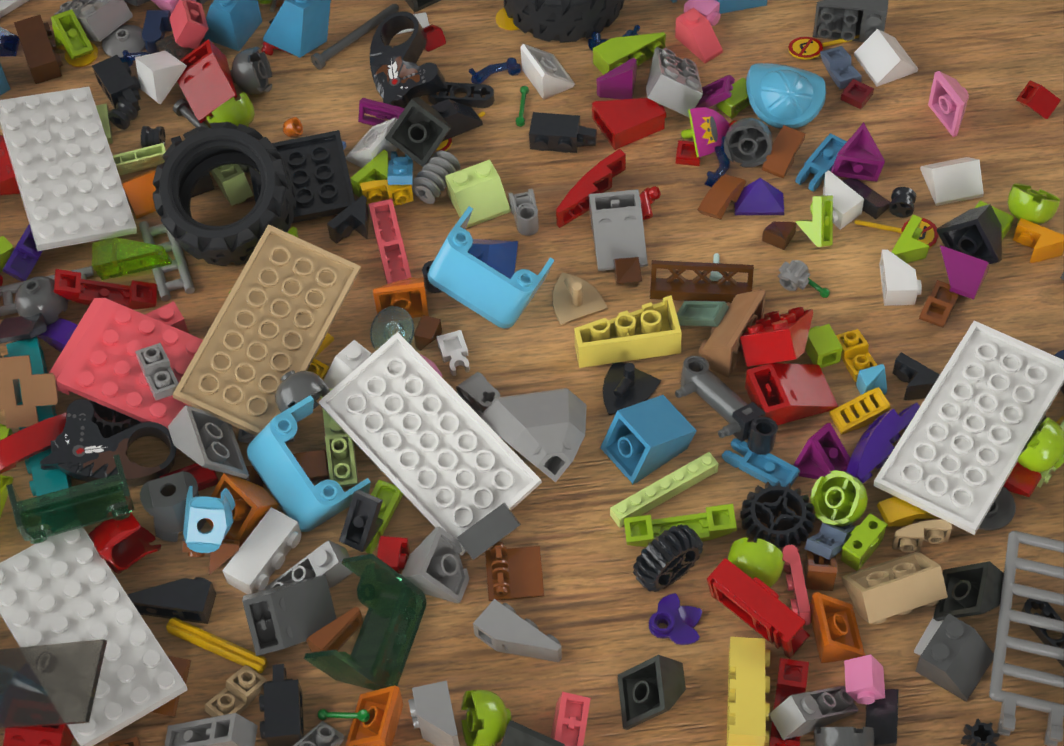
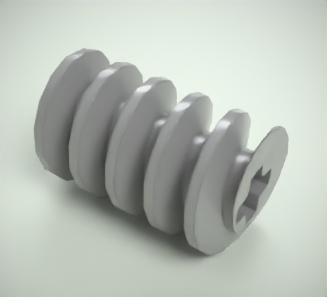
M436 151L427 164L423 166L422 171L413 179L412 190L421 201L433 204L436 200L435 198L440 196V191H444L446 188L445 176L460 170L461 167L458 159L449 152Z

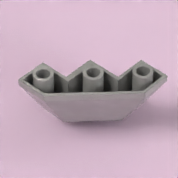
M563 388L495 398L480 417L498 436L556 482L573 462L585 437L587 405L569 389Z

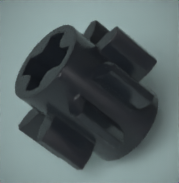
M976 719L973 727L968 724L965 725L963 732L966 735L962 737L961 744L967 746H997L995 742L998 741L1000 734L994 733L991 728L993 723H981L979 719Z

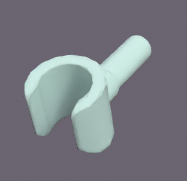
M715 253L713 255V263H719L720 255ZM711 271L709 279L711 281H718L723 276L718 271Z

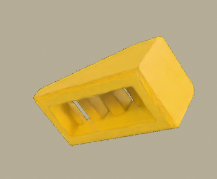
M877 387L829 412V415L840 434L843 435L872 424L880 415L888 412L891 406L880 387ZM866 406L869 412L866 413L863 407ZM855 410L859 418H856L852 411ZM846 414L850 422L846 423L842 415Z

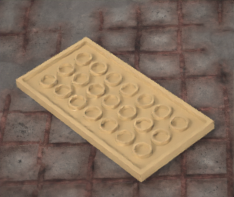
M268 224L177 385L173 398L194 408L207 411L218 419L257 436L275 416L281 413L275 399L276 390L282 383L281 377L292 370L295 373L308 370L354 284L361 266Z

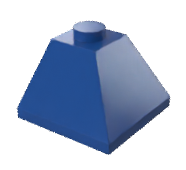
M473 239L468 253L511 279L516 268L518 241Z

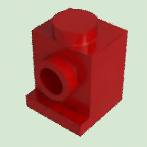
M380 536L375 563L378 578L389 582L400 580L401 570H404L410 555L408 538Z

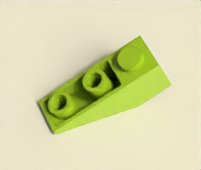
M661 32L611 38L593 48V64L603 75L632 58L637 60V66L653 57L656 47L662 50L665 48L666 34Z

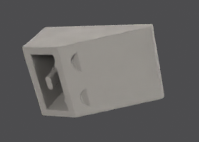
M72 0L63 3L60 6V10L55 13L56 15L73 9L87 38L101 42L133 17L124 0Z
M656 47L646 86L647 98L689 117L688 109L695 108L703 95L696 63L688 58L681 59L677 57L673 51L667 48L662 50Z
M639 190L589 194V212L598 271L614 270V259L639 257L640 267L648 266Z

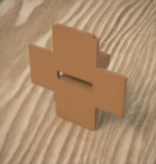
M30 355L0 358V410L4 409L7 429L29 427L38 423L37 406L58 404L55 375L53 373L32 374ZM21 395H22V402H23V404H22V405H17V404H19V403L21 402Z

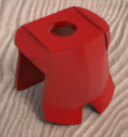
M125 504L119 505L100 525L96 526L88 534L101 558H104L107 565L117 574L122 573L147 554L161 550V544H149L156 540L155 536L139 524Z

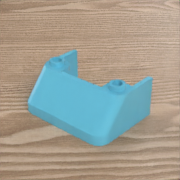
M469 206L448 234L428 271V280L433 286L496 326L504 329L510 328L516 323L545 281L554 259L550 257L538 275L530 270L520 269L509 279L468 253L473 243L471 234L465 230L473 208Z
M311 395L275 416L247 447V457L279 503L285 515L298 521L301 532L313 530L348 508L355 491L361 490L369 494L371 484L367 478L346 492L334 480H323L314 486L285 443L296 435L297 422L313 413L314 399Z

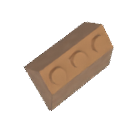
M761 289L737 294L732 303H727L729 309L718 327H712L709 340H704L699 349L701 357L708 361L710 370L729 378L743 354L740 336L747 331L749 326L755 325L757 320L763 318L766 291Z

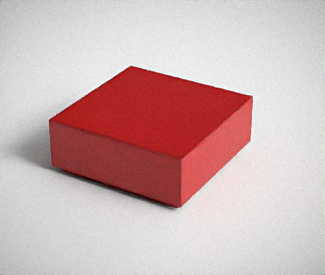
M678 140L675 164L700 166L701 157L696 155L694 142Z

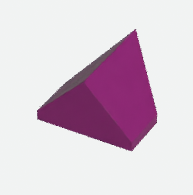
M632 58L597 78V95L600 98L633 99L637 77V60Z
M864 122L838 152L831 172L839 177L877 182L885 160Z
M940 245L950 283V291L974 300L988 273L989 262Z
M826 423L808 439L793 466L799 468V477L819 479L821 476L825 477L827 474H830V471L846 472L850 456L831 423Z

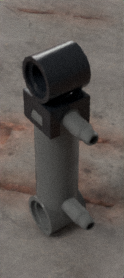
M700 356L687 357L682 367L680 379L682 387L675 391V396L681 398L693 392L697 393L729 423L718 431L720 438L733 434L741 442L747 440V446L750 451L759 455L770 453L773 450L778 430L776 422L771 418L765 417V412L754 402L747 404L709 370V363L706 359Z

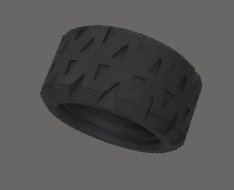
M504 0L506 13L509 18H513V23L524 33H532L534 38L548 42L555 40L560 41V43L576 42L581 38L588 39L601 33L604 27H609L617 19L624 4V0Z
M231 122L210 123L211 128L199 126L183 134L185 140L173 142L162 157L165 162L157 166L153 185L156 188V191L153 192V200L162 224L186 252L198 260L204 259L208 264L227 266L234 262L238 266L247 263L268 224L288 232L294 219L293 209H296V189L293 184V178L279 152L267 137H263L257 130L242 124L236 126ZM240 164L253 168L261 174L260 196L253 209L242 219L224 226H209L192 219L190 202L193 190L200 179L211 170L223 165Z

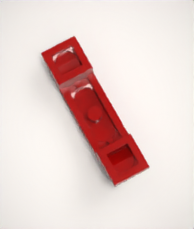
M55 269L54 293L68 300L90 306L94 298H107L134 310L156 306L157 284L135 280L131 281L130 286L81 279V272Z
M67 412L33 424L0 440V474L16 467V463L50 449L51 441H54L64 430Z
M780 658L774 709L790 695L806 692L809 662ZM772 721L769 746H800V736L783 740Z

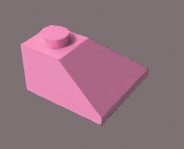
M937 71L934 74L928 105L952 137H955L958 134L969 95L967 90L956 79Z

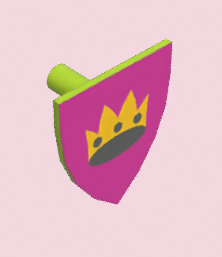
M706 107L688 109L691 129L682 130V138L694 139L697 157L715 152L724 142L730 127L729 122L715 110Z

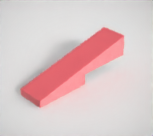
M389 199L368 204L387 284L412 278L393 200Z

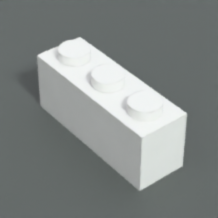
M271 507L239 548V551L236 552L222 570L227 583L247 595L263 591L268 585L269 578L273 572L280 569L283 565L285 556L291 548H295L299 544L302 534L298 521Z

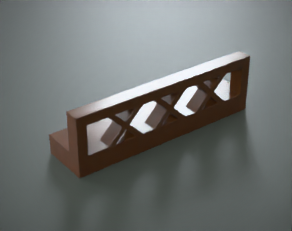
M652 260L650 299L663 300L664 297L671 295L673 300L722 301L732 303L737 294L752 291L754 265ZM657 269H668L672 273L668 278H656ZM686 270H693L698 276L693 280H688L681 274ZM711 271H718L723 277L718 281H711L706 275ZM737 272L748 273L747 282H736L732 276Z

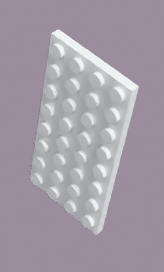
M90 87L0 100V127L37 251L137 233V227Z
M973 321L874 480V486L975 535L1018 462L1019 455L1025 450V446L1031 440L1064 383V360L977 321Z
M398 332L318 402L434 528L440 526L456 539L504 502L510 510L514 509L542 483L541 479ZM460 543L462 552L459 554L462 556L467 551Z
M79 521L0 563V615L79 746H94L188 690L185 682L104 558L102 559L94 547V543Z

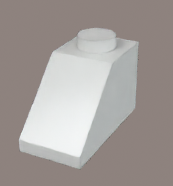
M829 170L825 172L823 195H833V224L841 230L862 214L864 198Z
M882 250L879 267L884 306L915 305L917 295H921L922 291L921 280H917L916 269L889 250Z
M353 340L335 356L323 381L329 389L336 387L369 358L372 353Z

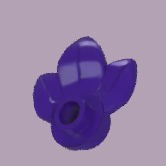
M676 593L667 595L659 601L657 612L650 617L649 630L655 637L661 639L669 638L679 645L695 643L699 640L700 636L693 628L698 624L702 610L692 606H680V600ZM660 623H665L668 627L662 629L659 628L658 625Z

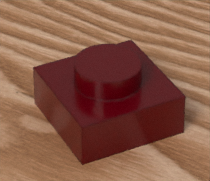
M853 79L841 93L840 100L862 109L872 97L874 88Z

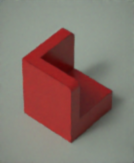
M1030 80L1016 101L1032 109L1044 119H1048L1061 99L1042 85Z

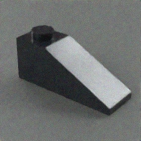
M201 577L194 579L183 578L127 594L140 615L167 619L175 617L182 621L204 624L209 622L216 598L212 582Z

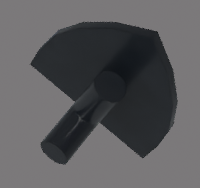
M613 363L604 378L603 400L608 415L616 414L617 410L648 400L661 383V380L636 369L633 363Z

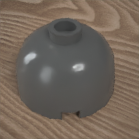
M259 47L239 52L235 56L232 70H230L233 83H236L243 92L251 95L269 92L272 88V84H268V78L272 77L270 63L264 52L259 53Z
M743 118L734 122L729 127L724 139V151L729 160L742 163L740 166L745 168L763 164L767 160V155L771 154L773 147L772 133L768 126L754 118Z
M44 276L26 280L16 291L15 305L19 316L31 317L42 313L46 326L59 319L58 315L62 310L64 312L67 310L69 302L68 299L54 293V279Z
M292 370L281 377L282 383L276 390L275 399L282 413L311 395L314 399L313 409H315L319 405L316 400L321 396L327 395L330 390L321 377L312 371H299L295 373Z
M814 728L815 746H874V728Z

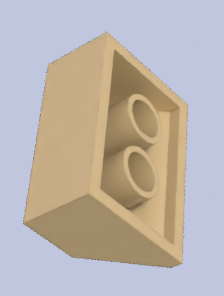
M919 551L841 576L858 615L869 624H879L886 621L888 617L906 615L915 608L933 606L939 600L948 598L941 566Z

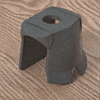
M182 471L148 481L141 488L140 500L142 506L154 517L155 536L164 541L177 542L178 533L183 531L186 497L189 486H193V497H199L197 481L192 474ZM205 518L199 520L197 523V528L199 531L206 523Z

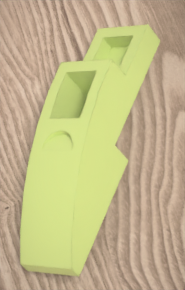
M322 408L330 480L336 481L341 487L357 485L354 441Z

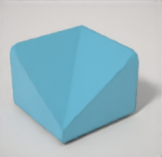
M884 364L859 370L856 387L860 395L877 387H880L884 395L887 394Z

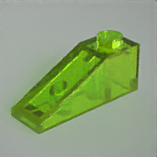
M117 237L92 243V267L101 280L172 264V259L164 247L160 245Z

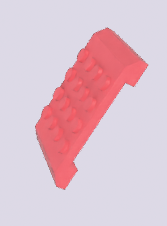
M94 298L49 373L55 375L57 390L70 395L73 392L140 422H155L168 429V425L187 404L174 399L173 395L155 400L135 351L161 343L169 358L170 367L179 383L203 339L107 298Z

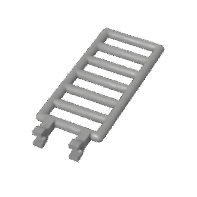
M1011 531L1008 535L989 697L994 701L1002 702L997 733L1009 736L1010 732L1015 730L1016 706L1049 713L1044 745L1057 746L1058 742L1063 740L1064 705L1003 691L1002 683L1003 675L1064 688V676L1005 663L1007 648L1064 661L1063 648L1008 636L1010 621L1064 633V621L1011 609L1013 595L1064 606V594L1014 583L1016 569L1064 579L1063 567L1018 558L1019 543L1064 553V541Z

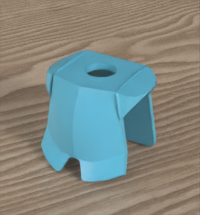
M189 486L186 497L183 535L185 543L190 550L199 553H210L216 551L221 546L222 541L234 522L232 510L236 506L234 498L227 488H224L221 492L220 499L209 496L193 497V486ZM203 518L212 520L214 524L212 530L206 533L199 531L197 528L198 521Z

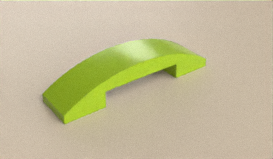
M733 504L706 507V513L652 520L651 515L624 518L627 545L647 547L648 543L652 542L656 536L661 535L664 530L668 531L672 526L680 524L688 525L690 529H693L702 542L737 531Z

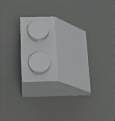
M447 681L413 687L414 699H409L408 702L414 729L420 728L422 738L435 746H460Z

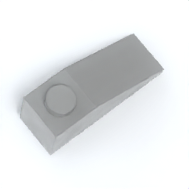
M237 713L169 725L164 746H255L258 725Z

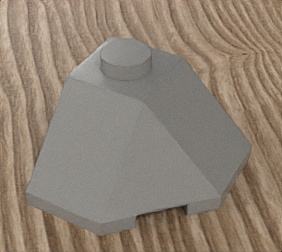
M440 526L436 527L409 555L400 579L420 593L453 603H460L470 578L467 568L463 569L459 555L462 549L459 540Z

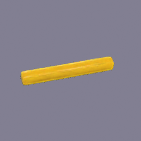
M171 618L166 625L169 634L241 666L247 665L257 673H263L267 667L268 662L265 657L261 655L256 656V653L180 619Z

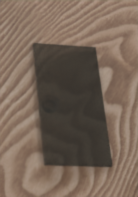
M100 639L0 649V729L89 723L107 640Z

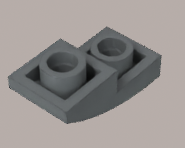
M504 502L459 535L457 539L474 560L521 524Z

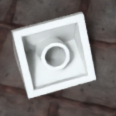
M879 29L854 52L855 58L876 87L918 72L917 66L896 38Z
M522 44L520 47L522 71L543 100L573 88L575 83L554 54Z
M167 51L135 57L141 90L161 104L187 66Z
M397 118L372 126L345 157L347 161L363 168L384 149L388 151V157L390 158L391 151H396L398 148L386 140L385 137L397 121Z
M965 157L920 167L936 206L980 198L984 195L979 159Z

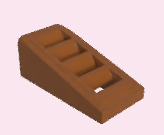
M358 607L352 608L306 639L309 649L324 662H328L363 624L364 621Z

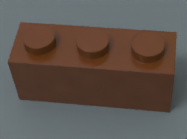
M41 15L14 22L35 84L61 77L62 74L59 67L63 66L59 53L54 54V51L58 49L54 38L48 37L52 35L48 22L43 23Z

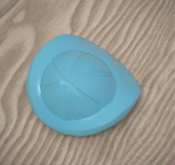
M772 63L753 64L748 71L746 90L750 105L758 118L770 126L779 129L783 125L793 129L805 126L818 115L825 103L826 84L824 79L815 73L792 66Z

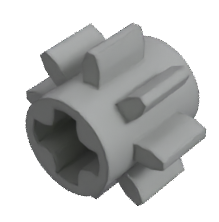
M792 260L790 264L785 261L780 267L778 278H780V284L785 289L796 291L799 287L803 290L809 283V269L802 261Z

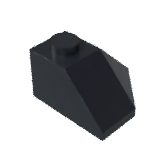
M447 99L431 106L439 112L451 127L443 141L483 125L482 120L473 108Z
M991 204L970 209L938 227L936 230L944 246L987 261L989 264L1002 260V225Z

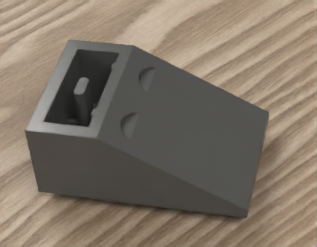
M889 0L818 1L813 37L865 42L877 29L884 32Z
M326 574L244 595L242 599L256 656L305 642L313 633L337 619Z

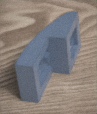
M842 46L820 52L821 59L829 75L839 89L846 88L853 79L862 83V75L851 65V55Z
M822 522L819 533L807 539L804 549L830 560L842 550L843 545L850 538L851 532L856 526L839 527Z

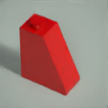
M651 99L606 100L592 103V119L614 150L665 129L666 111L662 105Z

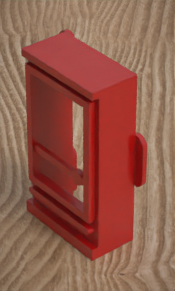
M724 558L707 578L710 593L714 599L716 598L717 601L771 644L775 642L777 649L782 647L784 655L789 659L810 637L809 633L802 628L806 621L778 599L779 595L757 577L753 579L728 559Z

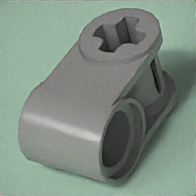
M531 188L528 189V192L514 195L512 192L508 193L511 213L514 216L518 232L525 236L535 234L539 229V220L533 189Z
M476 372L456 386L458 395L479 416L482 415L495 398L500 397L498 390L480 372Z

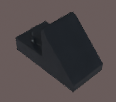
M362 195L327 223L330 239L336 244L343 238H347L353 230H356L368 239L369 210L366 197Z
M902 352L895 359L892 374L896 375L899 380L909 383L904 400L926 398L940 374Z
M361 490L355 491L339 542L364 552L383 524L384 520L378 518L383 500Z

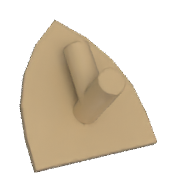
M562 272L553 291V308L560 325L608 309L600 293L590 283L577 276Z

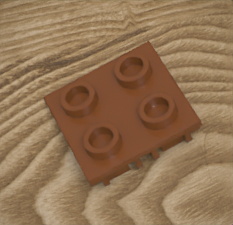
M498 541L490 550L485 551L489 601L494 599L498 601L544 596L540 546L507 549L503 542Z

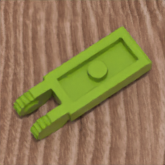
M382 480L377 481L371 495L383 500L378 518L384 521L365 550L369 554H372L377 547L380 536L383 535L403 496V493L394 484Z

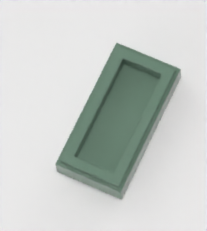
M684 301L677 312V318L680 326L718 327L729 307L726 302Z

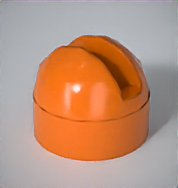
M297 117L290 118L284 122L283 132L286 136L297 137L302 135L303 126Z

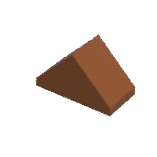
M806 550V589L833 591L837 575L836 556L828 560Z

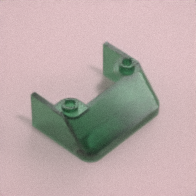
M119 454L113 456L118 471L116 475L23 501L18 497L12 484L6 485L16 526L25 541H30L31 544H38L46 541L47 537L113 518L114 520L128 518L134 510V505Z
M374 554L345 558L341 564L360 577L357 586V596L359 601L369 608L351 656L346 652L328 650L306 653L304 659L340 682L374 691L394 685L398 686L426 609L425 594Z

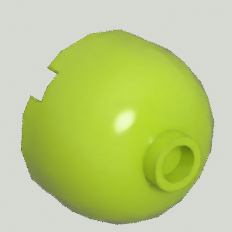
M245 92L239 94L241 99L237 101L234 97L211 112L214 117L207 116L206 119L209 124L231 122L236 126L242 124L249 127L255 116L251 100Z
M1014 183L1007 202L1009 211L1018 219L1017 223L1022 218L1042 225L1053 218L1058 210L1060 198L1042 189L1037 191L1031 189L1032 186Z
M1049 417L1046 418L1036 429L1031 440L1025 446V450L1019 455L1018 463L1034 472H1045L1053 466L1058 469L1064 463V430L1055 421H1052Z
M838 470L830 471V474L817 479L812 488L810 502L814 506L815 516L825 524L839 527L851 525L860 519L866 510L868 501L866 489L862 482L850 473Z
M748 538L735 540L730 547L728 560L752 579L757 577L771 588L779 580L784 568L785 561L783 562L782 560L783 554L781 550L774 544L762 539H757L756 543L747 542Z
M489 690L465 692L461 710H467L466 720L461 721L466 745H496L505 735L511 720L510 709L505 707L504 702L496 693Z

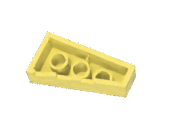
M671 295L664 297L663 302L654 305L652 302L644 304L640 310L631 313L626 310L618 313L616 318L610 320L603 318L574 328L575 351L579 368L681 353L682 332Z
M730 637L726 746H769V731H766V721H769L770 703H765V694L770 692V676H765V667H770V649H765L764 638Z

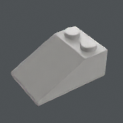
M185 405L168 425L174 446L200 466L247 479L249 476L231 424L218 419L207 411Z

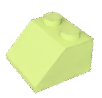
M491 160L445 176L447 195L459 217L461 218L469 206L473 208L466 228L511 212L500 176Z

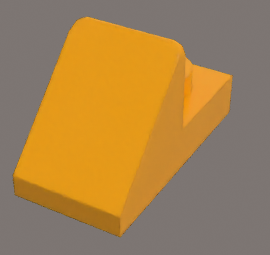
M1020 219L1013 241L1033 248L1029 263H1036L1063 255V234L1028 220Z

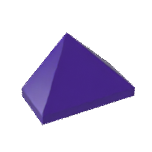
M759 178L743 188L737 202L734 203L735 215H784L783 193L762 178Z

